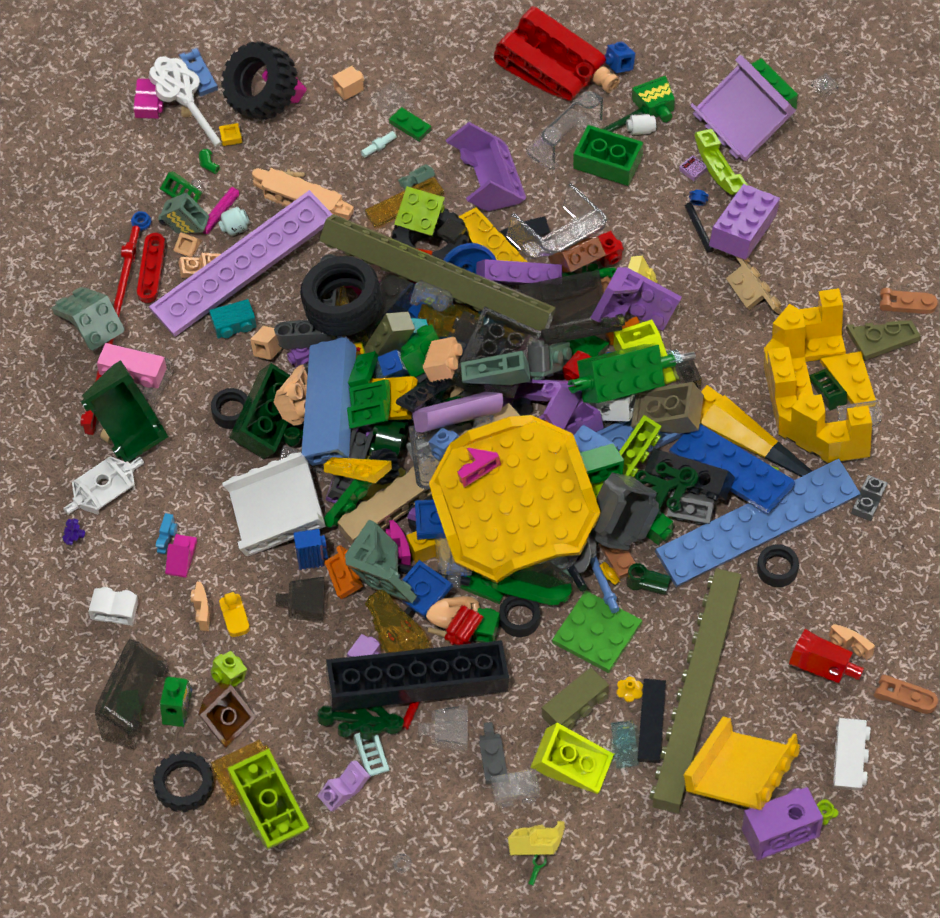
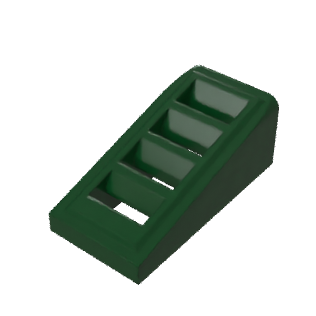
M827 368L809 375L811 384L819 395L822 394L823 402L830 411L847 404V392ZM823 378H827L826 380H824V381H822V382H818L819 380H821V379H823Z

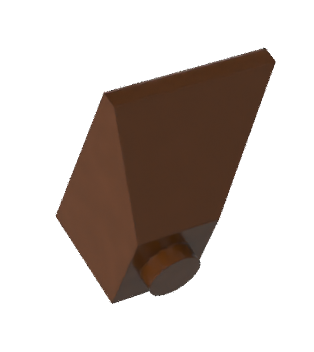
M220 682L203 698L198 713L225 748L257 718L231 684Z

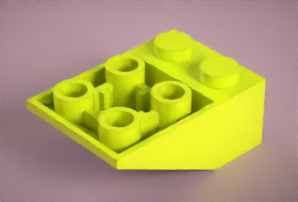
M652 319L614 332L613 346L616 351L642 344H657L660 347L661 357L667 356L660 333ZM671 367L663 369L665 384L676 381Z

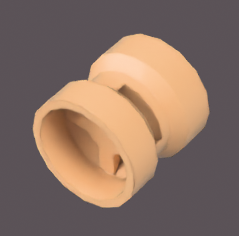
M603 66L595 72L593 82L598 86L601 85L605 92L611 93L619 85L620 78L616 74H611L610 70Z

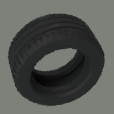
M336 256L323 260L311 268L301 284L300 296L308 321L315 329L328 335L348 336L356 334L372 324L382 309L383 297L376 272L368 263L355 257ZM354 286L362 290L357 299L342 306H329L321 302L325 294L335 288Z

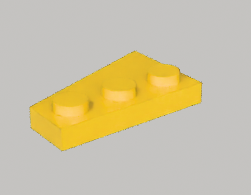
M861 351L820 358L822 366L827 368L845 389L847 399L853 407L867 405L869 408L876 407L877 402Z
M332 457L324 463L325 473L376 483L392 469L391 461Z

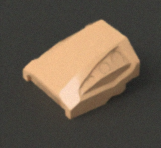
M299 365L293 371L280 390H277L274 404L281 417L294 426L302 424L305 415L308 375L304 365Z

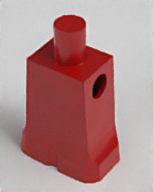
M806 628L796 643L789 661L791 666L840 683L844 674L860 680L864 668L850 662L853 652L818 637Z

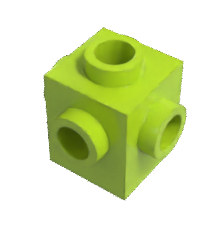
M232 651L224 655H218L213 660L211 675L217 683L231 684L233 688L244 681L247 668L243 665L242 660L235 656Z

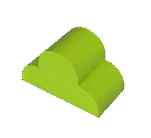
M269 749L228 768L231 782L238 795L245 818L255 836L260 838L267 850L310 829Z

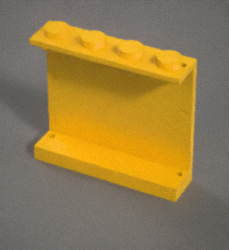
M722 717L684 773L686 791L762 810L765 803L770 801L774 789L780 785L781 778L785 772L789 771L793 759L799 755L800 745L798 744L797 734L793 733L791 738L788 739L787 744L773 742L733 732L731 718Z

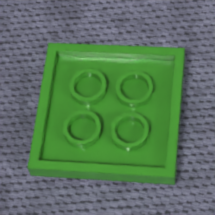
M585 590L552 639V643L610 673L642 625V620L620 608L618 612L611 613L608 604H605L603 599Z

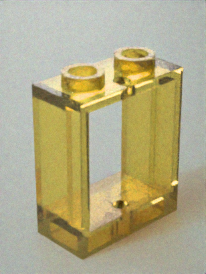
M421 304L418 319H426L428 325H433L439 337H481L484 316L463 304Z
M260 739L211 762L212 771L232 808L240 803L225 769L269 749L267 745L263 746Z

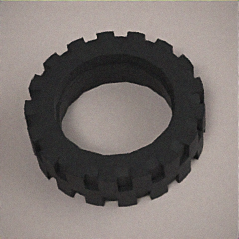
M181 751L176 755L175 753L170 754L169 758H164L160 762L161 765L155 769L153 786L159 802H162L164 807H169L172 811H194L200 805H204L208 797L212 796L214 777L211 766L208 762H205V758L196 756L194 752L189 754ZM182 767H190L199 771L202 775V785L193 794L180 797L174 796L167 791L165 781L172 771Z

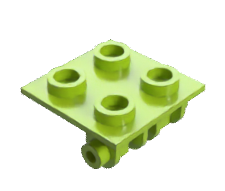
M407 186L394 225L433 236L440 212L443 213L445 205H443L445 197Z

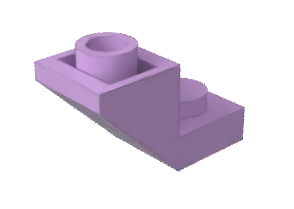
M351 761L340 778L328 780L317 796L332 812L357 794L370 775L357 761Z

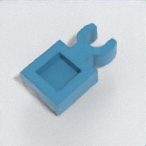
M165 513L159 530L160 535L156 542L157 553L166 554L171 537L176 535L177 523L174 521L173 514Z

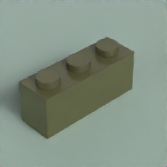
M409 312L386 313L364 347L365 353L376 351L378 356L394 350L401 351V347L406 344L415 330Z
M590 667L542 706V718L550 726L559 723L571 730L580 717L585 718L591 713L592 708L596 704H602L607 700L609 684Z

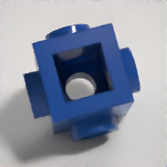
M616 42L615 44L607 45L605 63L616 73L631 71L634 67L636 53L624 42Z

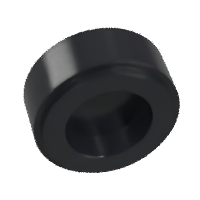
M518 398L511 404L520 416L529 415L533 410L532 402L528 398Z

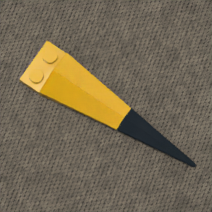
M708 385L701 391L704 397L700 424L728 441L760 455L801 477L812 472L809 467L728 397L722 396Z

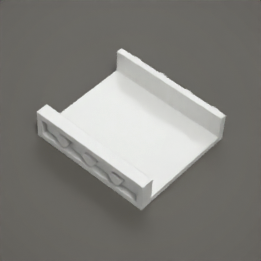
M301 452L292 453L284 459L271 461L266 466L251 469L248 473L233 476L229 480L222 482L223 487L230 493L241 536L238 546L246 556H251L294 539L293 532L326 527L308 460Z

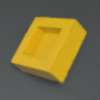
M238 123L219 126L223 146L242 143Z

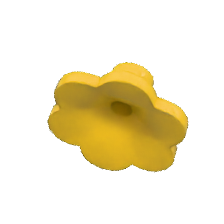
M606 562L600 564V568L607 581L610 580L614 585L620 582L612 567H609Z
M627 677L625 680L618 681V697L624 698L626 702H632L634 699L642 697V682L636 681L634 677Z

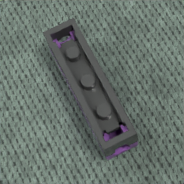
M373 425L351 429L349 458L365 459L373 437ZM358 429L364 430L365 432L361 433L358 431ZM333 475L325 500L335 504L354 479Z

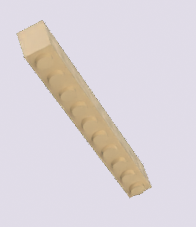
M508 403L502 406L500 412L481 419L472 429L510 416L520 415ZM432 454L429 455L426 461L420 465L413 466L403 477L396 478L390 486L376 492L374 497L368 501L360 503L354 511L344 514L338 521L339 530L352 545L368 520L374 521L383 530L389 526V520L396 521L408 513L410 505H415V501L424 500L432 496L429 482L440 461L435 459Z

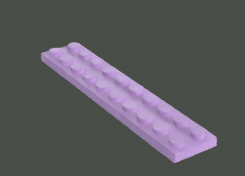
M310 190L150 305V311L176 337L209 313V310L217 307L321 231L326 218L331 216L332 213Z

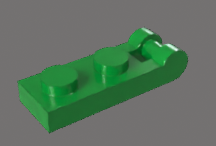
M354 479L324 517L325 525L327 527L338 526L340 518L344 514L354 511L357 502L367 495L368 489L373 483Z

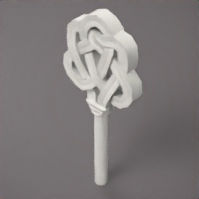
M157 58L149 72V79L156 86L155 93L157 97L166 102L176 100L181 105L188 107L214 146L219 147L222 142L194 104L193 93L197 91L200 84L197 74L187 69L186 64L181 59Z

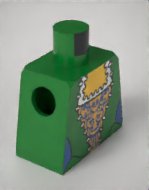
M166 677L160 701L162 725L185 726L192 695V687L188 679Z

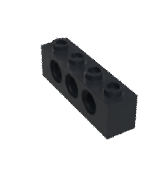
M653 448L645 468L648 474L666 481L674 479V477L669 475L660 477L657 474L655 467L660 462H664L669 467L678 470L684 467L693 468L698 474V481L694 486L687 488V491L695 495H699V493L705 494V497L714 501H718V499L726 501L735 479L728 470ZM711 478L710 483L704 485L705 481Z

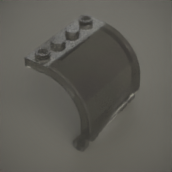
M599 270L518 285L520 293L556 307L549 329H541V335L530 333L534 340H544V344L550 345L620 331L622 326H625L623 314H617L612 318L608 316L602 317L601 322L591 319L603 295Z

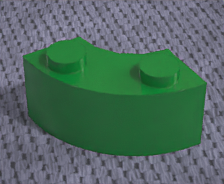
M432 324L418 328L417 334L401 347L400 357L410 376L417 377L425 372L423 365L428 354L427 352H429L428 349L431 341L440 339Z

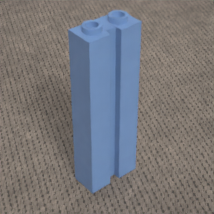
M346 337L310 345L302 454L312 466L326 463L332 457L349 458L351 429H349L347 408L351 407L348 380L356 360L357 347Z

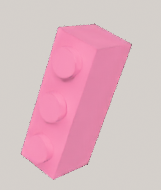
M105 343L97 361L99 375H103L113 364L121 360L137 384L147 388H159L167 369L164 357Z

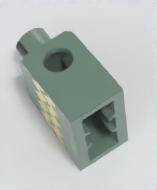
M187 193L167 200L158 217L161 225H168L178 234L180 232H204L209 219V215Z

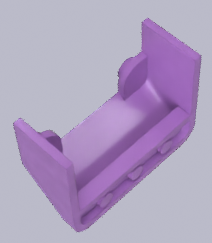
M470 122L446 139L448 144L460 150L461 160L465 164L474 167L481 186L466 198L468 202L478 206L481 210L492 211L520 204L526 199L510 151L503 140Z
M530 379L529 382L513 385L491 384L487 391L502 393V406L510 404L512 399L518 398L550 401L543 415L549 423L565 429L582 396V391L576 393L569 391L568 387L574 385H568V381Z

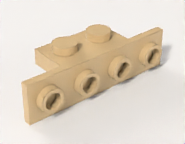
M735 256L742 266L726 279L745 307L750 310L765 298L770 307L780 315L783 312L780 309L782 304L776 296H771L769 293L771 288L765 281L761 282L759 271L754 266L751 267L749 265L751 261L749 257L747 260Z

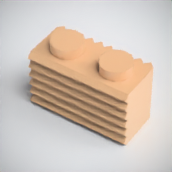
M455 337L431 341L428 349L429 352H427L428 354L423 365L429 381L452 379L455 369H458L459 356L463 353L461 344L457 342Z

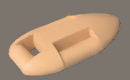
M469 596L444 598L430 607L426 617L432 624L441 628H447L461 605L476 612L480 606L475 598Z

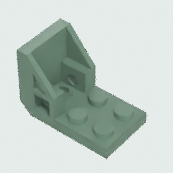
M368 520L345 554L346 565L370 588L413 603L417 596L411 591L412 587L408 583L399 579L400 575L397 573L398 545L374 521Z

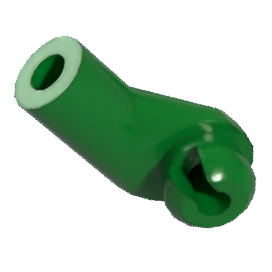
M202 149L198 154L200 166L213 174H217L220 170V165L211 162V150Z
M596 263L590 264L587 267L592 278H605L606 276L612 278L617 270L614 267L598 268Z

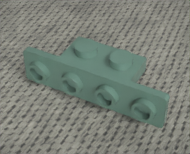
M562 341L549 346L550 370L546 372H530L532 379L541 380L545 379V376H553L554 373L563 372L562 367L572 356L570 342Z

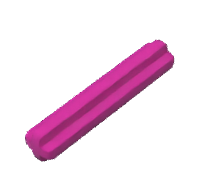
M231 187L208 214L209 219L202 233L208 234L221 219V214L227 211L238 198V189Z

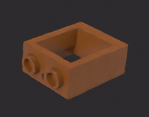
M598 236L581 237L547 253L551 264L562 265V272H572L606 255Z

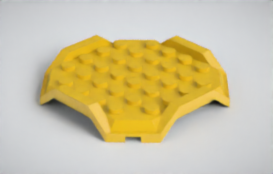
M533 415L510 416L467 431L449 444L429 482L433 500L455 563L469 571L472 570L481 574L482 577L495 583L502 581L518 570L556 557L580 555L588 541L587 538L592 528L595 527L601 515L573 433ZM467 448L497 452L501 465L466 487H463L457 472L463 465L472 463L468 456Z

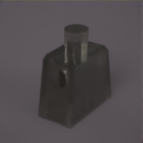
M317 577L289 582V593H276V606H288L289 618L324 623L325 578Z

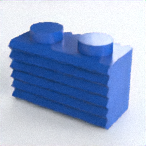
M319 529L293 532L299 570L323 567L324 559H328L325 535L320 536Z

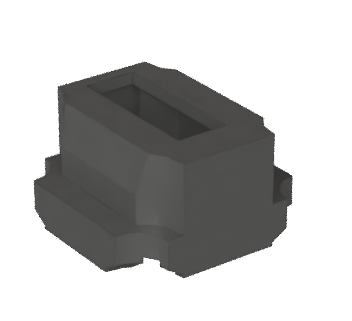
M611 473L609 478L604 481L596 497L601 515L595 527L592 528L590 535L601 545L628 551L629 545L632 542L640 541L646 537L659 511V503L654 499L657 492L646 487L632 476Z

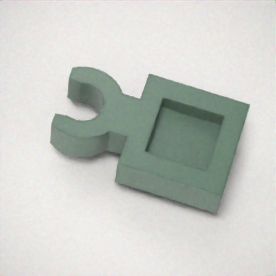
M425 164L398 181L400 186L406 189L407 186L411 187L415 183L424 184L430 181L431 177L435 176L432 167Z

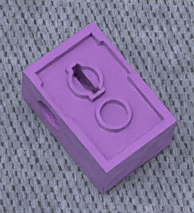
M808 787L803 789L796 788L785 796L766 802L762 810L754 808L745 810L742 831L758 861L820 837L823 816Z

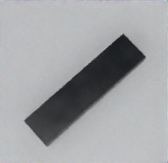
M644 678L637 762L660 764L666 680Z

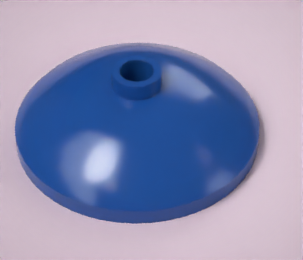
M466 243L452 249L443 260L461 268L467 264L463 269L476 274L477 262L485 259L496 260V257L487 247L481 244Z

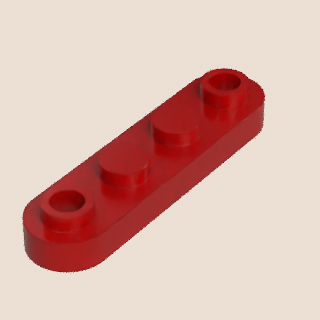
M151 233L146 236L144 241L137 285L138 299L144 303H151L158 297L165 252V239L160 233Z

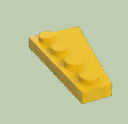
M477 207L458 216L464 221L471 242L487 247L494 254L496 260L528 262L498 232Z

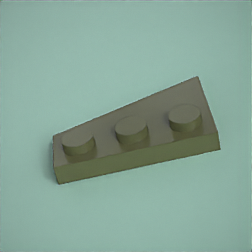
M912 320L886 322L883 325H873V323H865V326L846 325V331L858 351H861L864 361L920 341L921 338Z

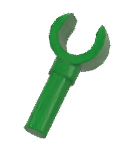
M538 855L534 856V868L528 882L529 885H534L538 872L547 863V857H545L543 864H538L536 862Z

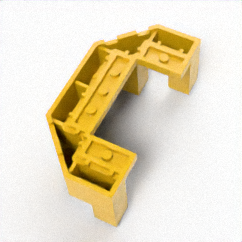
M839 288L819 291L818 307L798 309L789 304L773 322L772 339L764 347V371L778 435L785 439L787 437L796 442V445L810 453L818 454L827 463L838 458L840 461L870 457L872 419L868 405L847 408L846 420L825 423L826 411L822 394L813 395L806 364L808 361L846 354L842 338L843 302Z

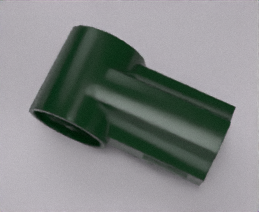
M634 563L628 568L626 584L632 590L645 589L666 595L671 576L647 570L641 563Z

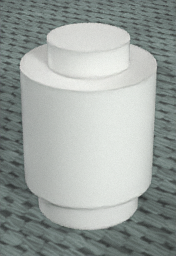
M650 114L630 115V119L626 121L627 131H631V135L655 132V116H650Z

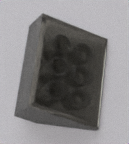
M484 306L458 364V369H456L450 383L469 392L502 393L503 397L514 398L520 383L513 385L463 383L461 362L523 351L528 360V345H531L532 341L539 340L542 332Z

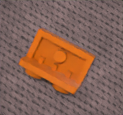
M339 545L336 547L338 553L324 562L337 596L343 599L362 588L363 585L361 578L346 565L345 554L349 549Z

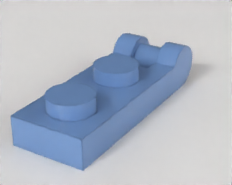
M197 48L192 49L190 53L179 54V59L186 64L187 69L193 71L199 77L200 84L197 92L200 97L218 90V86Z

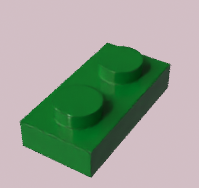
M402 107L389 118L391 125L418 142L432 130L430 124Z

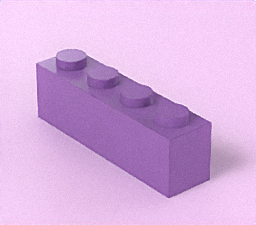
M488 259L477 262L476 274L499 284L549 288L562 285V265Z

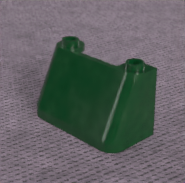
M121 360L113 364L82 395L83 400H81L83 407L87 412L91 410L95 414L114 444V447L111 448L117 458L122 457L124 462L131 461L169 437Z

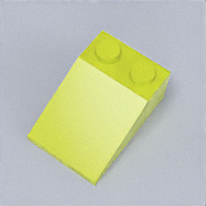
M555 723L546 728L531 768L549 778L598 794L614 754L563 725Z

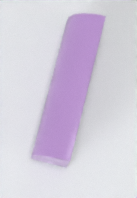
M483 392L418 409L412 412L415 431L426 432L498 413L502 409L503 395L502 393Z

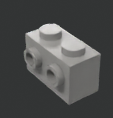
M673 489L670 497L674 495L675 489ZM684 492L680 500L681 508L675 512L670 511L668 508L667 516H672V518L677 520H693V522L698 524H710L715 501L705 497L706 495ZM677 502L672 503L671 506H675Z

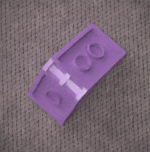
M618 267L595 308L591 319L597 322L622 320L626 312L643 321L652 319L656 328L663 331L682 297L628 267Z

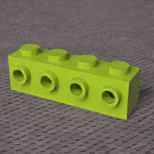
M643 415L619 451L624 459L623 475L632 476L633 478L639 470L636 468L638 463H644L650 454L647 451L650 445L654 447L661 437L658 433L662 426Z

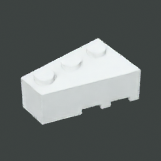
M839 718L836 724L837 740L835 742L836 754L833 788L860 791L862 785H866L867 772L863 771L864 763H868L869 749H865V740L870 739V727H866L867 720Z

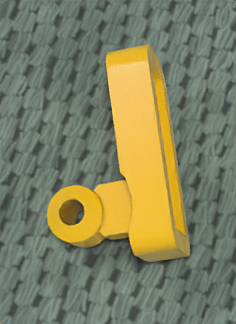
M234 592L225 594L219 600L229 635L231 637H238L247 634L250 627L240 595Z

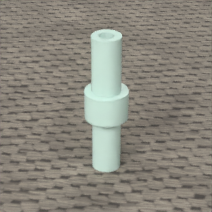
M392 131L382 138L378 137L372 141L370 146L361 151L362 156L365 158L376 150L379 152L385 148L387 143L396 138V134Z

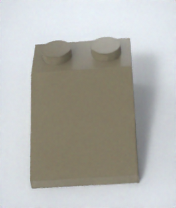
M693 382L659 387L636 393L631 427L635 429L643 415L662 426L661 432L680 434L698 431L704 395Z

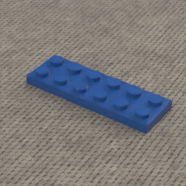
M702 424L699 425L698 431L684 433L669 449V452L728 470L735 477L730 491L767 514L795 485L792 478Z

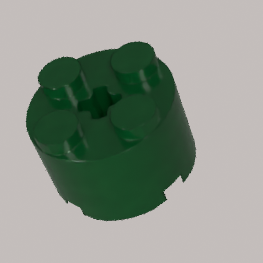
M388 420L376 423L373 429V435H376L375 443L371 444L370 455L372 451L382 448L391 449L392 452H396V458L400 459L398 462L400 463L402 457H399V452L403 449L405 450L408 436V428L405 427L408 425V422Z

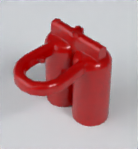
M461 605L446 628L444 639L449 641L451 645L471 644L469 640L484 617L478 612Z

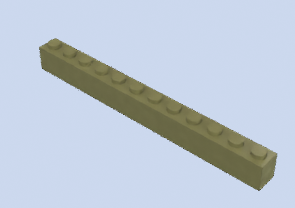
M332 214L325 220L319 241L325 243L329 248H337L348 256H356L368 264H375L383 271L394 272L402 279L415 281L421 287H429L436 290V293L453 297L456 302L467 303L477 311H486L494 318L507 320L515 327L526 328L534 335H543L549 330L556 307L335 214Z
M716 568L714 576H709L707 588L710 589L709 595L705 594L702 602V607H705L704 613L700 612L697 625L700 626L699 632L694 631L692 644H695L694 650H689L687 663H690L688 669L684 668L681 680L685 682L684 687L678 690L676 701H679L678 708H673L671 720H674L673 727L669 726L666 734V739L669 740L668 746H663L660 759H663V764L657 767L655 779H658L657 786L652 785L649 798L653 799V808L677 814L680 812L686 789L684 773L692 763L740 587L741 574Z

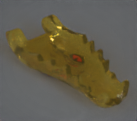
M377 590L369 596L365 606L370 610L374 618L372 621L375 625V630L379 634L378 640L386 653L431 648L422 628L391 599L385 590Z

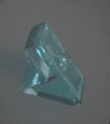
M633 720L610 723L612 733L611 744L616 768L639 765Z

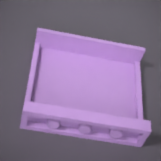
M740 54L735 59L739 65L697 107L693 103L690 106L695 110L693 114L700 121L704 119L707 122L705 127L713 129L714 133L716 132L719 135L718 139L724 146L727 144L730 146L729 152L736 159L740 157L746 161L796 110Z

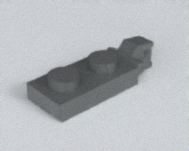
M492 722L483 723L485 735L480 736L479 746L485 784L508 782L500 733L494 734Z

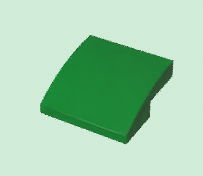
M381 380L349 388L351 407L347 408L349 429L388 421L390 412L389 380Z

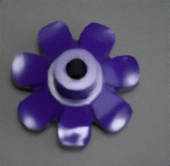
M73 518L66 521L67 527H65V535L62 537L66 545H72L73 541H77L78 538H84L85 530L79 529L78 519Z

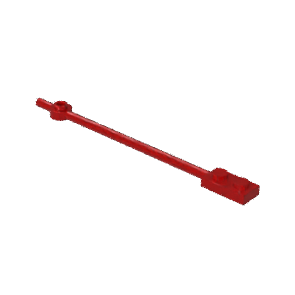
M132 226L129 242H126V245L122 246L121 257L124 258V263L113 305L118 317L131 265L136 257V244L140 231L138 226ZM114 338L106 343L113 345ZM99 370L95 382L102 376L99 375ZM91 410L85 411V414L81 415V426L84 427L85 434L94 435L97 418Z

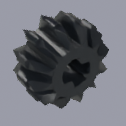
M382 448L372 451L371 456L368 457L370 460L391 461L392 469L378 480L377 484L385 485L392 483L400 476L398 471L401 468L398 463L400 459L396 458V452H392L391 449Z

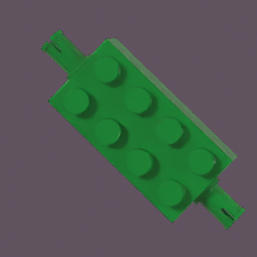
M642 344L578 360L580 378L569 380L568 385L574 386L568 387L571 393L582 391L583 402L602 403L665 386L663 369L675 367L676 362L670 363V361L676 360L673 354L661 357L660 347L657 344Z

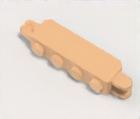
M261 168L252 171L253 185L262 189L264 197L268 200L288 206L310 190L332 214L349 220L354 212V206L344 202L342 195L336 191H330L318 184L309 183L299 177H293L283 171L272 168L269 172L261 170Z

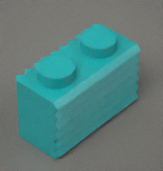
M249 299L209 310L217 339L221 337L229 338L233 334L249 332L257 327Z

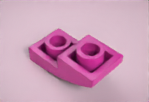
M389 520V529H385V532L398 545V559H401V564L410 565L411 555L406 537L394 520Z

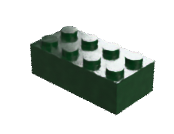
M272 363L259 371L229 437L262 459L276 452L288 425V422L281 417L275 406L274 399L277 390H280L284 382L291 375Z

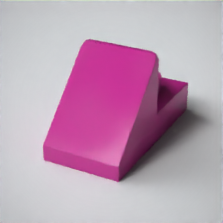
M467 448L468 456L472 463L463 465L457 472L459 481L463 487H466L500 466V458L497 452Z
M175 535L173 544L168 545L165 574L187 577L197 544L196 537Z

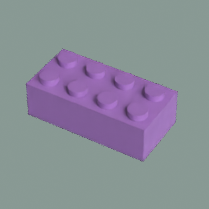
M743 184L713 226L709 246L747 260L775 219L780 198Z

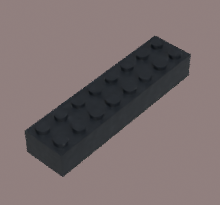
M502 640L326 659V678L331 711L508 692L509 673Z

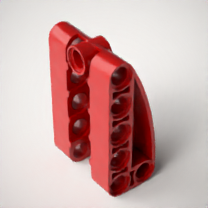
M534 6L530 7L520 18L517 28L507 32L497 43L493 55L494 61L511 74L546 93L569 101L573 100L582 88L588 86L595 72L606 62V57L602 52Z

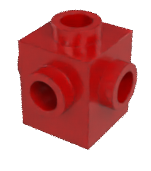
M612 231L599 235L598 238L606 255L597 259V261H600L603 267L618 263L622 259V251L624 250L622 242L616 239Z

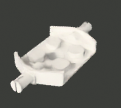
M108 457L72 482L73 502L64 507L63 510L69 515L76 509L81 508L98 515L100 508L131 487L133 490L136 489L133 472L144 464L141 457H138L129 463L128 461L124 462L114 457ZM101 479L108 480L105 485L97 484Z

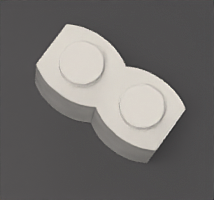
M108 587L94 589L88 611L89 617L95 621L133 625L138 598L137 595L128 590L115 592Z

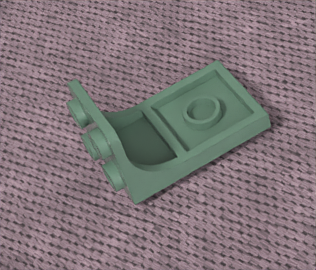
M80 287L73 291V295L68 298L59 299L56 301V305L51 307L56 316L69 320L77 328L90 350L97 349L124 332V327L108 296L94 290Z

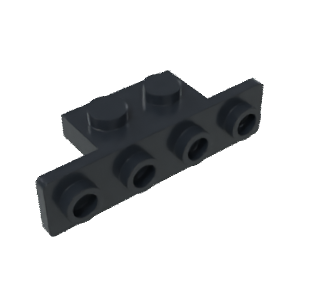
M448 378L430 382L429 379H426L399 397L396 404L410 412H415L424 407L443 403V393L454 385V380Z

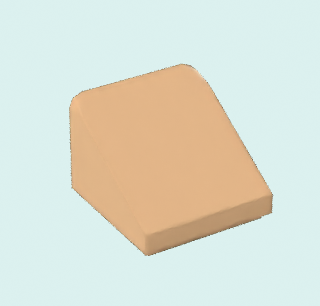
M180 232L173 251L192 257L202 240Z

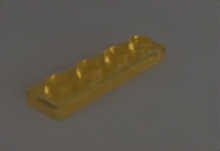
M435 177L411 187L438 196L444 195V190ZM405 191L365 209V215L374 228L397 217Z

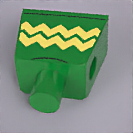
M666 76L632 88L631 100L638 108H643L645 114H650V116H655V118L660 117L662 122H668L672 119L673 115L671 112L674 111L675 98Z

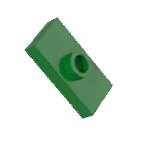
M376 351L357 355L348 380L350 387L370 383L379 357Z

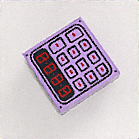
M693 155L679 166V171L692 181H695L707 171V166Z

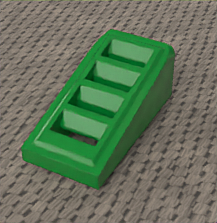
M173 171L168 172L160 187V190L173 198L183 194L187 188L189 189L187 193L189 196H191L192 192L195 193L193 200L196 203L203 193ZM176 181L177 183L175 184L174 188L172 189L171 186H172L173 182ZM181 184L183 187L181 188L180 192L177 193L176 191L178 190Z

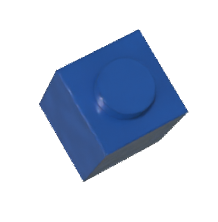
M394 350L378 357L384 377L394 378L409 374L401 360L400 351Z

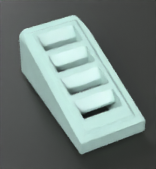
M360 733L354 734L353 738L364 769L370 777L388 772L389 767L378 734L373 736V743L362 745V742L367 740L362 739ZM376 747L375 751L369 753H365L364 751L366 749ZM379 755L378 759L367 760L368 757ZM382 763V767L370 769L371 765Z

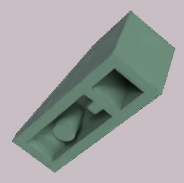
M523 351L461 362L463 383L513 385L530 381L529 362Z

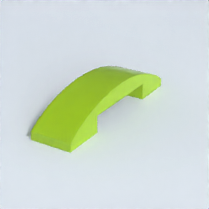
M713 129L696 132L697 147L709 173L726 192L731 195L737 194L742 185H747L741 174H734L719 150L721 142Z

